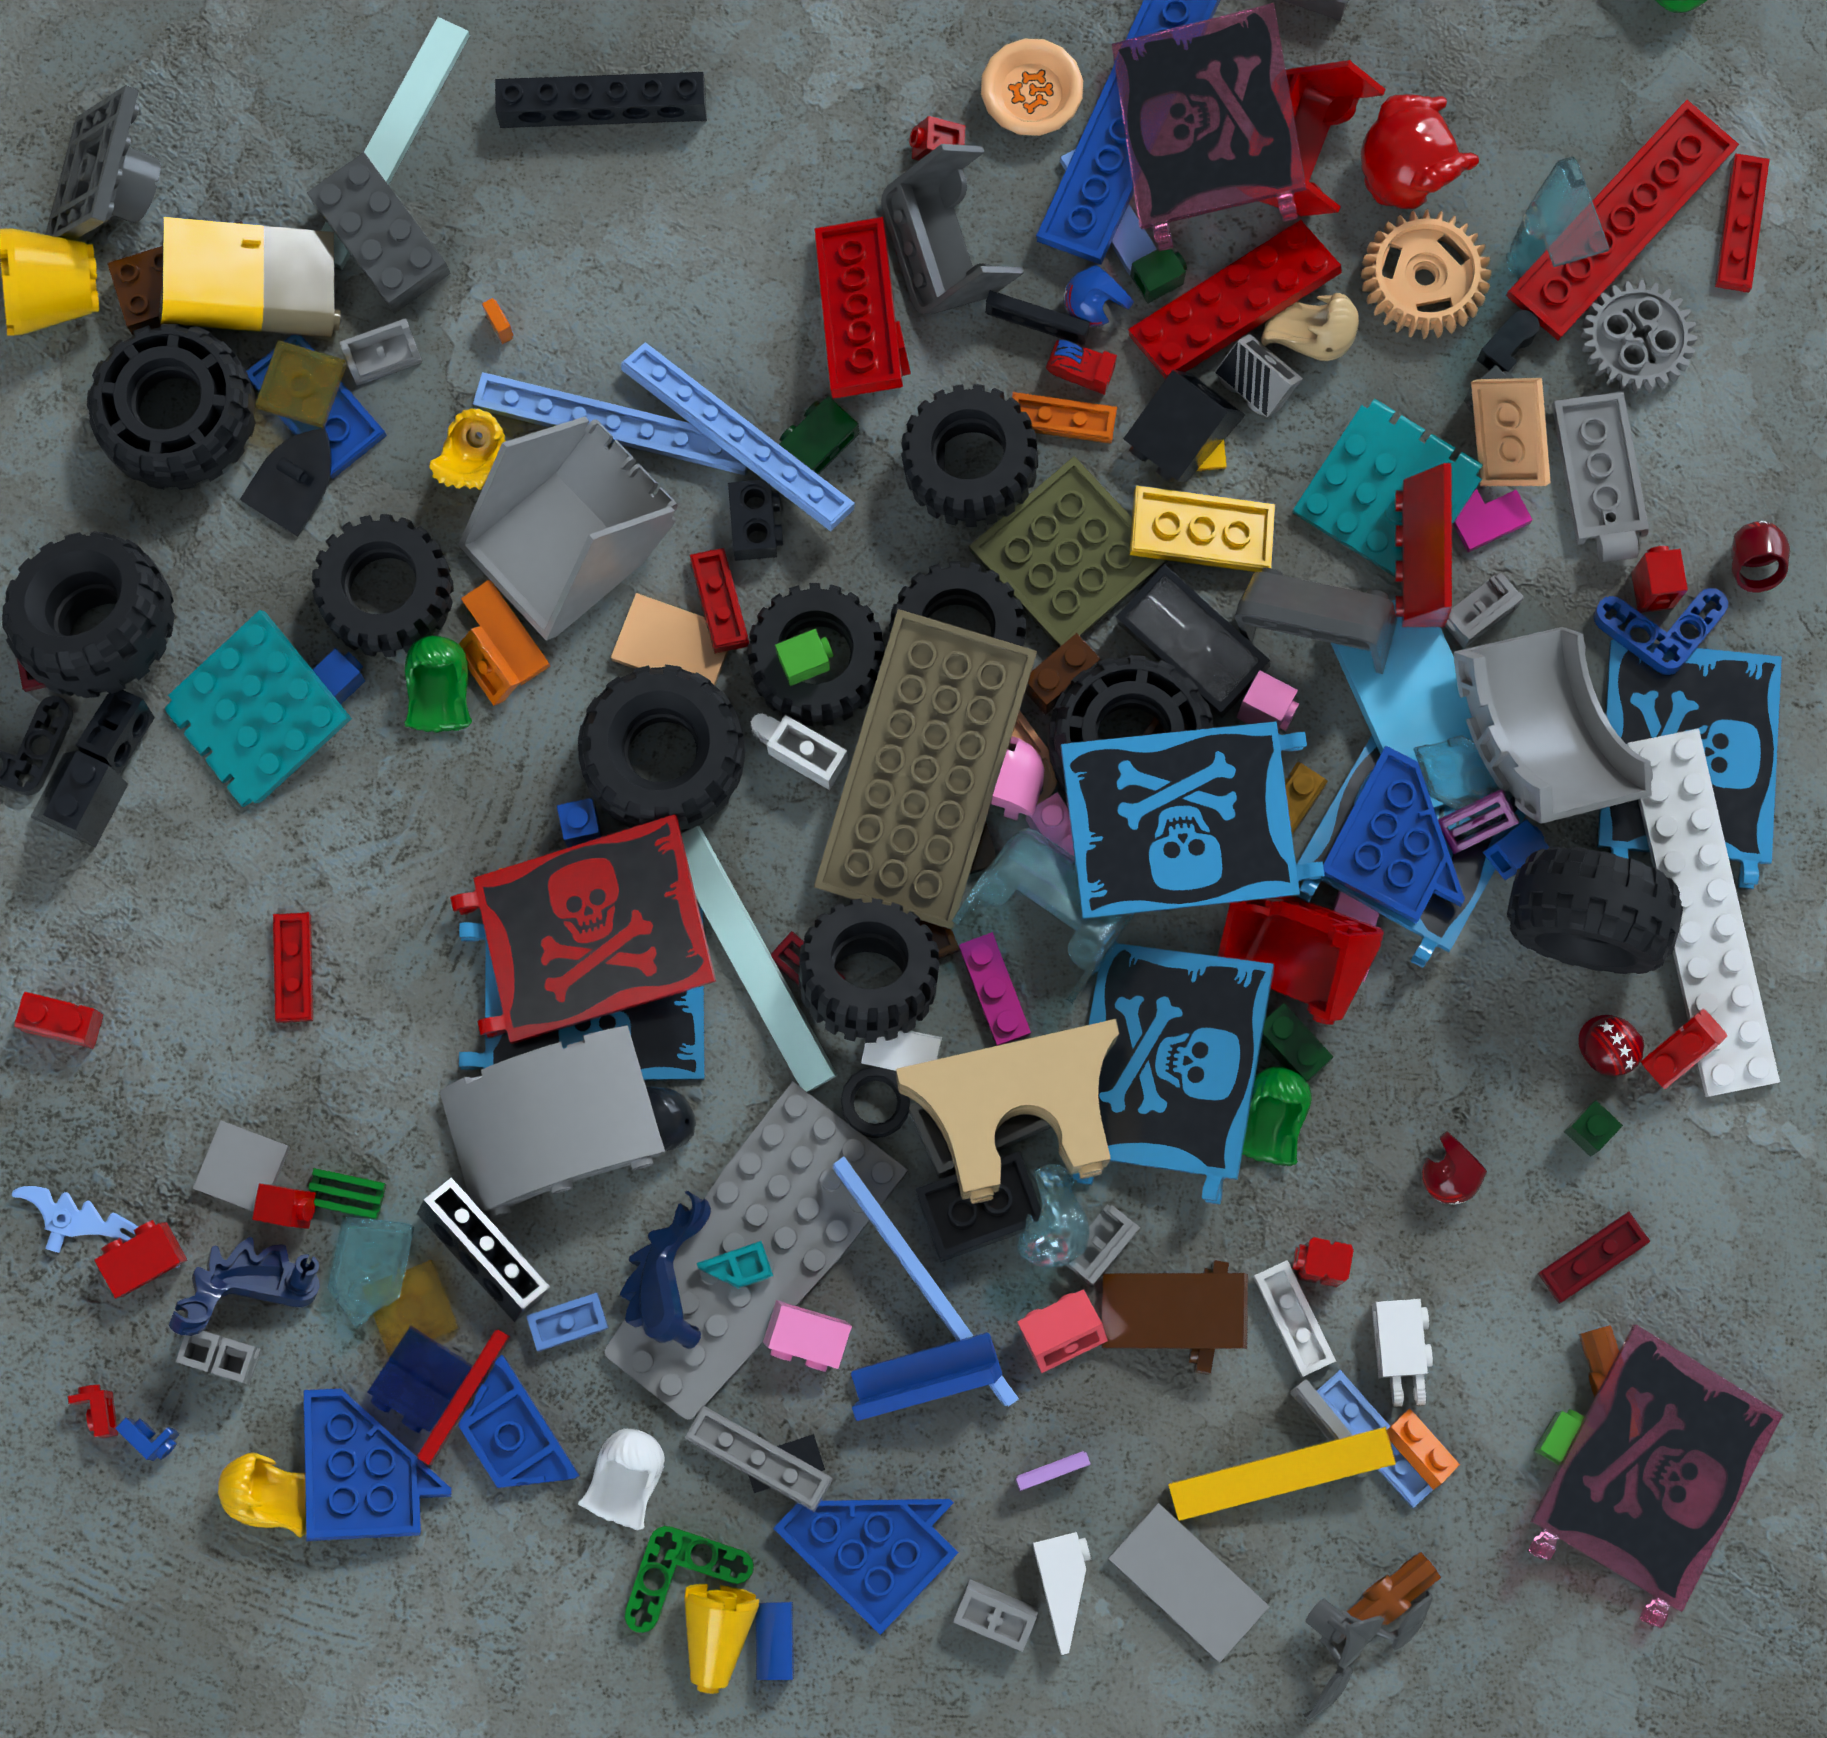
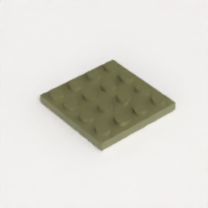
M1075 456L1032 491L1023 504L1018 503L1015 506V512L1008 517L1003 516L969 545V551L987 571L993 570L1000 575L999 581L1002 584L1008 582L1014 589L1015 599H1020L1023 610L1058 647H1061L1076 633L1082 637L1169 561L1129 555L1132 517Z

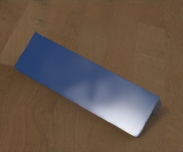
M987 1332L853 1370L851 1376L859 1401L852 1406L856 1421L995 1383L1003 1373L990 1334Z

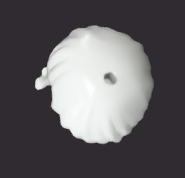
M621 1429L612 1434L605 1441L599 1452L591 1484L583 1498L579 1500L578 1505L607 1521H614L617 1524L634 1530L643 1529L645 1527L644 1518L647 1502L664 1468L665 1457L657 1440L651 1435L636 1429Z

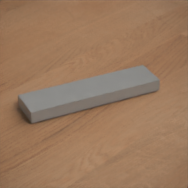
M705 1406L701 1408L685 1436V1439L813 1512L816 1511L833 1480L829 1475Z

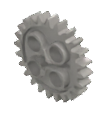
M1644 280L1640 281L1636 289H1633L1631 283L1626 281L1622 292L1617 286H1612L1609 292L1610 297L1602 293L1598 298L1599 304L1592 303L1588 310L1591 315H1586L1583 324L1589 328L1583 329L1580 337L1589 341L1584 343L1582 351L1592 352V355L1587 360V364H1599L1595 375L1599 376L1606 372L1609 375L1606 381L1607 385H1610L1615 379L1620 381L1619 391H1623L1627 383L1632 384L1634 394L1638 393L1641 385L1645 386L1648 393H1652L1655 388V382L1664 389L1669 383L1668 378L1676 381L1680 376L1679 370H1686L1690 364L1687 359H1691L1695 353V350L1689 346L1695 344L1697 336L1688 333L1693 331L1696 322H1685L1691 310L1680 311L1678 309L1683 300L1682 298L1676 299L1673 302L1669 300L1671 289L1666 290L1662 295L1659 294L1658 283H1655L1651 290H1646ZM1638 310L1649 311L1654 319L1646 320L1642 318ZM1623 311H1627L1630 315V318L1627 316V314L1623 313ZM1616 324L1622 329L1623 334L1618 335L1610 332L1607 325ZM1655 340L1666 341L1670 349H1660L1656 345ZM1632 354L1636 356L1639 364L1633 365L1628 363L1624 355ZM1648 356L1651 360L1655 361V363H1651L1648 359Z

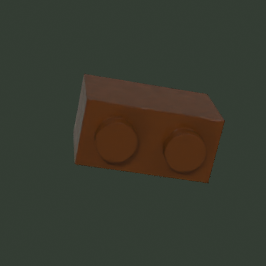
M1076 633L1031 671L1025 693L1046 715L1055 707L1061 693L1067 688L1071 680L1081 671H1086L1095 666L1101 659Z

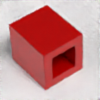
M259 1183L252 1220L309 1229L310 1221L315 1212L314 1200L316 1193Z

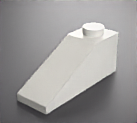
M1077 1532L1032 1543L1061 1655L1068 1654L1070 1650L1086 1573L1084 1561L1091 1560L1086 1538L1079 1539Z

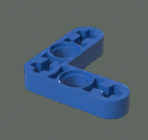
M1704 589L1697 595L1669 631L1666 632L1624 600L1615 596H1609L1599 602L1594 612V622L1599 629L1654 670L1664 675H1671L1681 669L1719 623L1728 608V600L1726 595L1718 589ZM1710 601L1717 604L1715 609H1712L1703 620L1699 615L1706 603L1708 604ZM1616 610V617H1612L1610 620L1605 617L1606 611ZM1628 618L1631 621L1628 623L1623 632L1622 630H1620V627L1622 624L1625 623L1626 619ZM1683 624L1694 625L1698 629L1699 636L1695 639L1685 638L1681 634L1680 626ZM1634 628L1644 629L1649 635V641L1646 643L1635 642L1631 638L1630 631ZM1655 640H1658L1660 642L1659 645L1651 653L1649 649H1651ZM1671 651L1675 654L1673 660L1671 659L1668 663L1663 661L1664 654Z

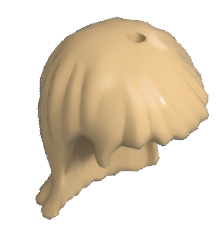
M1341 293L1318 296L1317 299L1327 303L1326 305H1307L1297 301L1267 320L1261 337V343L1264 346L1270 343H1278L1305 356L1321 361L1335 360L1343 356L1355 340L1359 325L1358 311L1352 301Z

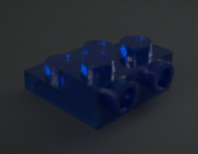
M410 1325L369 1386L367 1393L373 1396L370 1402L378 1409L386 1413L394 1409L402 1414L404 1417L401 1421L409 1429L420 1433L422 1429L431 1432L473 1365Z

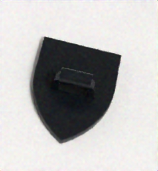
M326 429L303 432L275 448L260 466L240 498L242 502L297 537L320 503L329 483L332 453Z

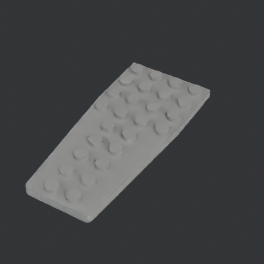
M792 1081L726 1165L706 1195L705 1199L711 1207V1214L706 1224L698 1233L685 1240L676 1252L673 1265L683 1309V1320L699 1328L701 1332L699 1343L692 1349H686L674 1340L659 1343L645 1334L643 1326L635 1328L624 1320L607 1345L605 1356L686 1420L694 1419L699 1414L701 1408L712 1400L763 1344L776 1300L798 1306L842 1258L869 1223V1218L832 1169V1165L842 1157H845L880 1207L907 1174L908 1169ZM762 1241L774 1277L738 1289L699 1270L697 1263Z

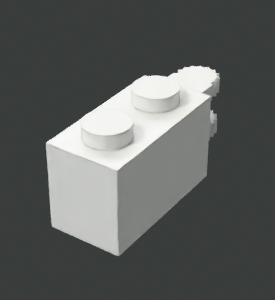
M758 713L750 721L751 731L754 733L753 736H756V739L759 738L761 742L767 745L768 755L828 790L831 789L848 761L847 750L787 715L780 722L771 716L767 717V714Z
M1421 1299L1375 1302L1372 1304L1378 1379L1390 1378L1392 1404L1394 1407H1399L1403 1405L1404 1401L1401 1377L1413 1376V1396L1416 1405H1425L1424 1375L1428 1374L1427 1367H1432L1433 1365L1431 1345L1425 1344L1424 1330L1429 1329L1427 1307H1421Z

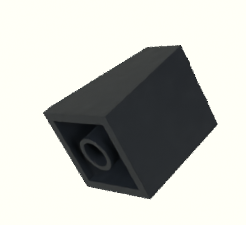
M1172 370L1123 439L1131 445L1129 451L1134 456L1144 462L1149 459L1158 466L1156 472L1161 477L1171 483L1175 480L1187 482L1217 446L1241 422L1245 414L1192 373Z
M77 750L63 753L30 817L96 848L128 783L108 764Z

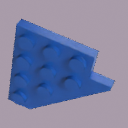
M1385 746L1323 864L1324 875L1417 924L1433 893L1461 907L1465 898L1419 763Z
M342 1389L304 1390L306 1541L420 1536V1498L451 1497V1487Z
M951 1499L821 1501L815 1512L797 1503L773 1528L880 1635L959 1553L932 1527L954 1503Z

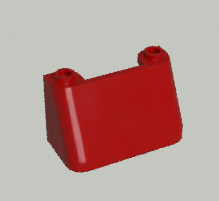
M1296 896L1232 902L1229 905L1217 957L1274 964L1271 989L1309 1004L1307 1011L1313 1014L1314 1021L1333 1025L1335 1021L1344 1018L1381 947L1384 931L1317 904L1307 903Z

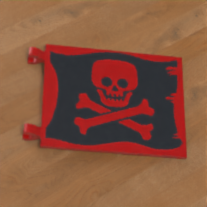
M675 814L474 877L476 888L474 892L461 893L450 897L453 911H459L460 915L474 912L478 908L481 911L503 1010L501 1016L488 1017L477 1021L480 1035H487V1038L500 1036L507 1031L510 1043L514 1044L716 982L680 827Z

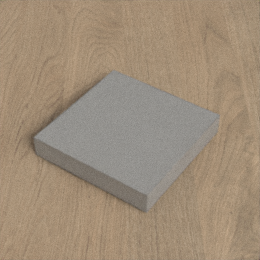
M220 1121L192 1189L254 1212L259 1183L276 1184L290 1147Z

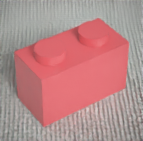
M1084 1289L1077 1293L1066 1294L1058 1302L1044 1309L1033 1310L1023 1319L1017 1321L1023 1339L1041 1373L1108 1341L1103 1324Z

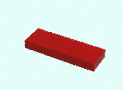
M720 548L691 554L690 564L714 654L747 647L749 645V638L725 549Z
M309 912L273 914L275 1022L313 1021L311 914Z

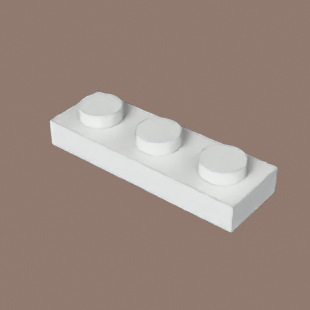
M1288 1260L1254 1275L1253 1278L1301 1378L1336 1362Z

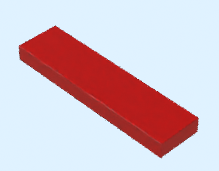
M1737 153L1733 156L1715 287L1747 293L1752 289L1770 161L1768 158Z
M500 1330L494 1331L417 1455L418 1459L428 1465H432L511 1338Z

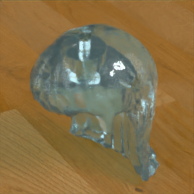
M1054 1163L1043 1167L1039 1166L1034 1171V1177L1041 1196L1042 1211L1037 1222L1033 1221L1030 1214L1026 1216L1025 1232L1020 1235L1019 1242L1017 1243L1018 1251L1022 1258L1035 1266L1044 1268L1061 1267L1075 1261L1087 1249L1089 1239L1087 1216L1072 1191L1075 1181L1070 1174H1067V1170L1064 1167L1062 1168V1165Z

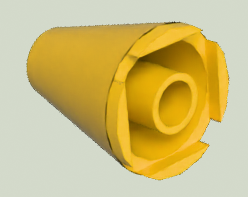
M694 1584L686 1587L684 1595L690 1681L697 1685L698 1691L716 1694L719 1693L720 1688H725L729 1684L757 1613L759 1599H756L754 1593L736 1587L720 1585V1590L707 1591L708 1584Z

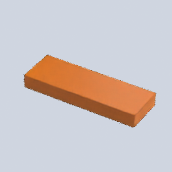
M1013 392L1012 398L1020 404L1021 412H1027L1032 423V430H1035V433L1112 444L1117 407Z
M490 579L461 598L477 624L482 626L520 680L521 686L550 667L548 660Z

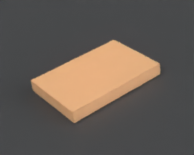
M1542 378L1476 379L1472 381L1478 462L1483 465L1479 471V477L1482 479L1480 486H1547L1550 484Z
M636 593L611 655V660L634 669L648 665L650 668L665 667V664L680 666L683 670L701 674L709 679L712 684L716 685L729 651L714 654L705 617Z

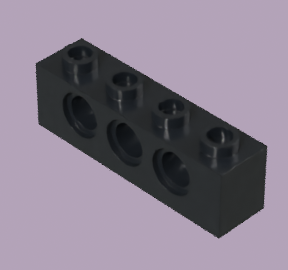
M452 1178L423 1200L417 1215L514 1322L542 1300L550 1286Z

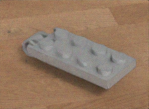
M1624 392L1554 401L1552 409L1577 545L1585 544L1586 539L1596 538L1597 555L1601 563L1637 558L1638 540L1636 533L1639 532L1640 537L1647 536L1649 526ZM1606 516L1612 517L1614 521L1608 522Z

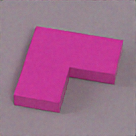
M1476 489L1453 526L1469 553L1530 524L1533 519L1517 490L1485 504Z

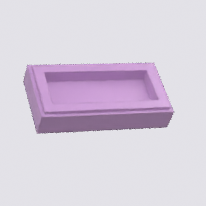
M1082 1451L1018 1475L1015 1481L1019 1491H1023L1089 1466L1090 1461L1087 1453Z

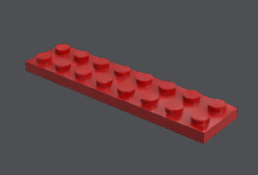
M1686 100L1511 287L1505 296L1520 309L1534 313L1538 318L1539 325L1559 341L1590 308L1592 303L1599 298L1736 150L1739 143L1689 100Z

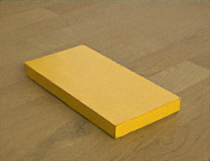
M1136 485L1133 498L1129 555L1262 572L1263 568H1271L1275 504Z

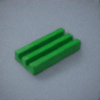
M313 1168V1178L308 1190L316 1193L315 1207L378 1220L387 1184ZM321 1178L377 1190L376 1196L321 1185ZM318 1192L372 1203L373 1208L372 1210L316 1198Z

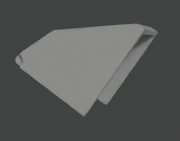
M582 417L503 442L458 544L546 641L557 637L639 568L677 521L673 514L677 510L678 504L662 487L659 488L655 496L652 494L657 488L658 483L640 464L634 465L636 460L617 440L614 441L610 449L608 448V445L613 440V436L597 419L589 423L586 417Z

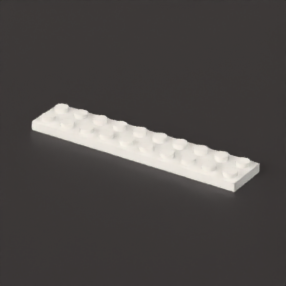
M1699 729L1629 742L1626 745L1634 752L1651 761L1653 779L1651 781L1652 796L1638 799L1653 867L1663 872L1666 877L1671 878L1680 891L1683 913L1673 956L1687 1018L1690 1020L1704 1008L1728 1035L1720 1045L1698 1062L1705 1097L1779 1083L1780 1079Z

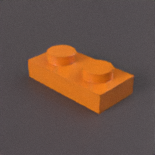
M482 626L472 628L459 643L466 653L468 670L493 706L503 703L521 682Z
M1410 1408L1387 1428L1390 1442L1433 1490L1441 1485L1460 1465Z

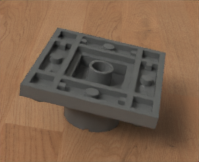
M125 85L75 118L45 235L75 240L101 224L108 222L112 215L125 221L136 223L146 214L157 189L155 182L159 180L161 165L158 158L130 147L131 136H128L130 123L132 124L135 121L139 112V104L136 103L139 90Z

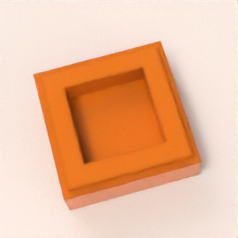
M491 298L482 303L485 314L501 343L504 344L512 340L514 335L511 326L496 299Z

